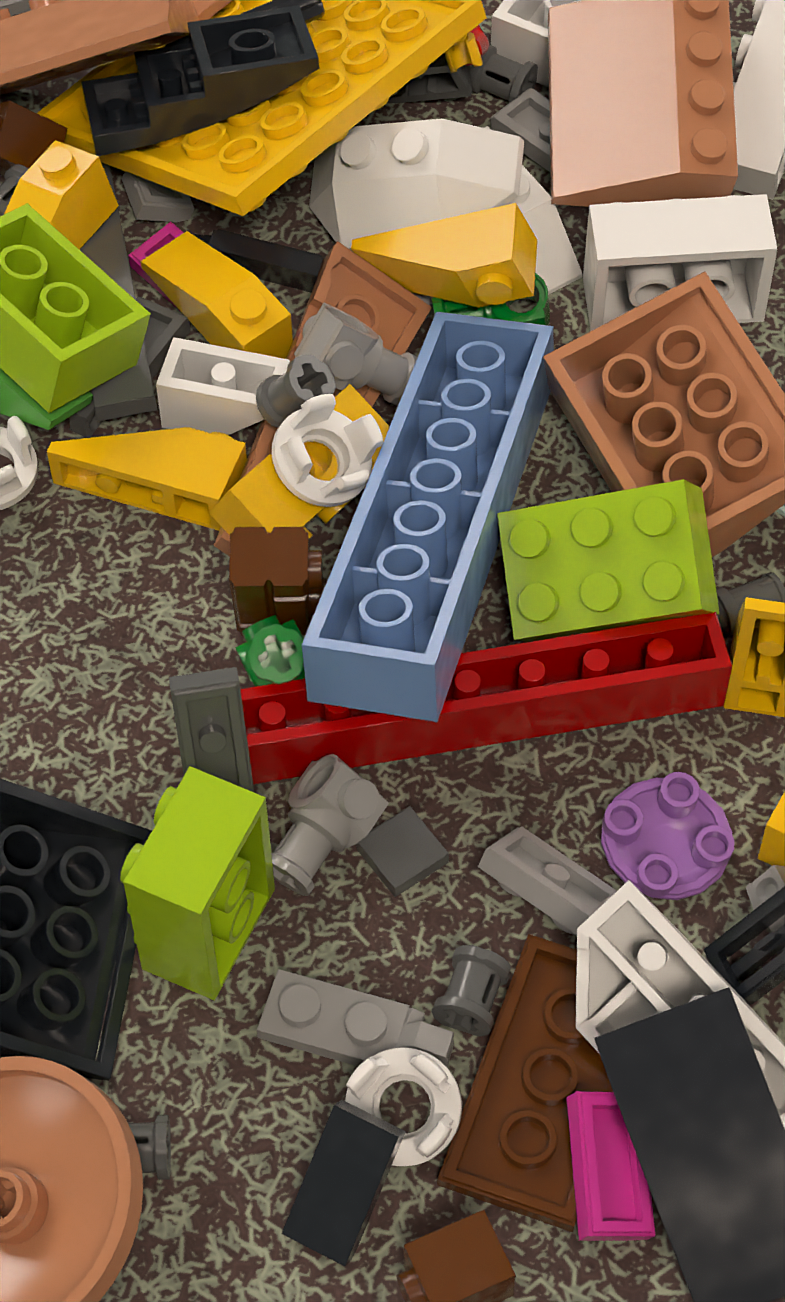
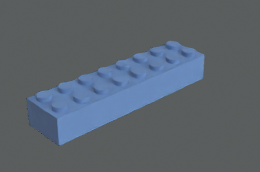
M444 312L435 313L302 643L308 701L438 722L500 541L497 513L510 511L551 392L548 386L543 356L554 351L553 326Z

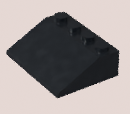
M1 778L0 1058L13 1056L37 1057L66 1066L85 1078L109 1081L111 1079L136 949L131 916L127 912L128 902L120 876L123 864L130 850L137 843L144 845L152 830Z

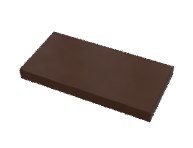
M528 934L461 1114L458 1130L451 1141L438 1176L437 1185L573 1232L577 1222L567 1097L576 1091L613 1092L600 1054L576 1029L577 950Z

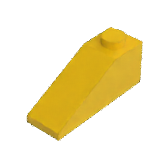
M55 140L19 179L4 214L28 203L80 250L119 205L99 156Z
M516 203L352 239L351 249L355 254L413 293L474 307L498 305L507 301L534 296L537 238Z
M188 231L140 261L141 268L211 345L283 359L287 357L293 342L291 313L252 272Z
M190 427L51 442L47 450L54 484L220 531L221 526L209 512L227 491L239 481L247 461L246 444L244 442L234 440L224 433H208Z
M746 597L737 615L731 644L730 660L732 670L724 708L785 717V603Z

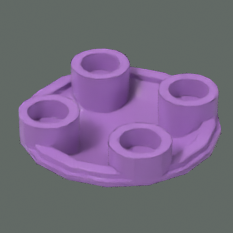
M674 772L668 774L665 778L656 777L632 784L613 799L612 803L608 805L602 820L601 845L610 868L624 883L630 880L643 894L651 898L679 900L701 894L721 878L734 851L732 830L723 809L706 791L700 789L698 782L692 776L682 772Z

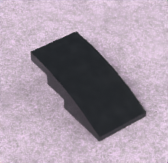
M296 5L188 22L190 43L134 52L137 73L81 81L96 156L157 144L214 125L270 99L320 68L319 58L300 6Z
M730 988L722 989L595 1037L594 1040L693 1301L776 1302L784 1299L785 1127Z

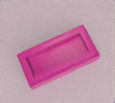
M576 1091L567 1097L579 1241L648 1240L655 1237L651 1191L614 1092Z

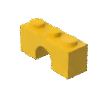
M349 384L335 396L336 405L333 410L340 412L352 421L371 414L381 430L384 442L390 426ZM315 441L304 443L313 463L310 475L324 481L333 479L337 474L338 464L331 449ZM378 447L372 456V469L381 447ZM269 454L230 488L211 509L209 514L229 535L235 527H265L267 533H271L274 527H304L310 539L313 534L305 527L316 516L325 524L328 523L349 502L338 506L323 507L303 501L282 483L275 470L272 455Z

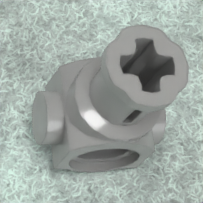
M324 302L318 313L310 317L304 324L302 331L303 339L294 355L296 357L300 355H313L319 361L325 363L333 373L336 388L339 390L345 389L349 384L355 389L367 385L382 392L386 401L396 406L399 405L418 357L409 352L399 355L384 348L381 336L376 334L370 327L354 316Z
M329 754L318 761H311L291 790L288 800L291 810L288 813V817L293 825L272 853L274 879L297 894L309 896L314 889L312 878L331 850L343 852L345 848H349L365 838L389 804L378 793L376 786L372 782L360 777L337 755Z

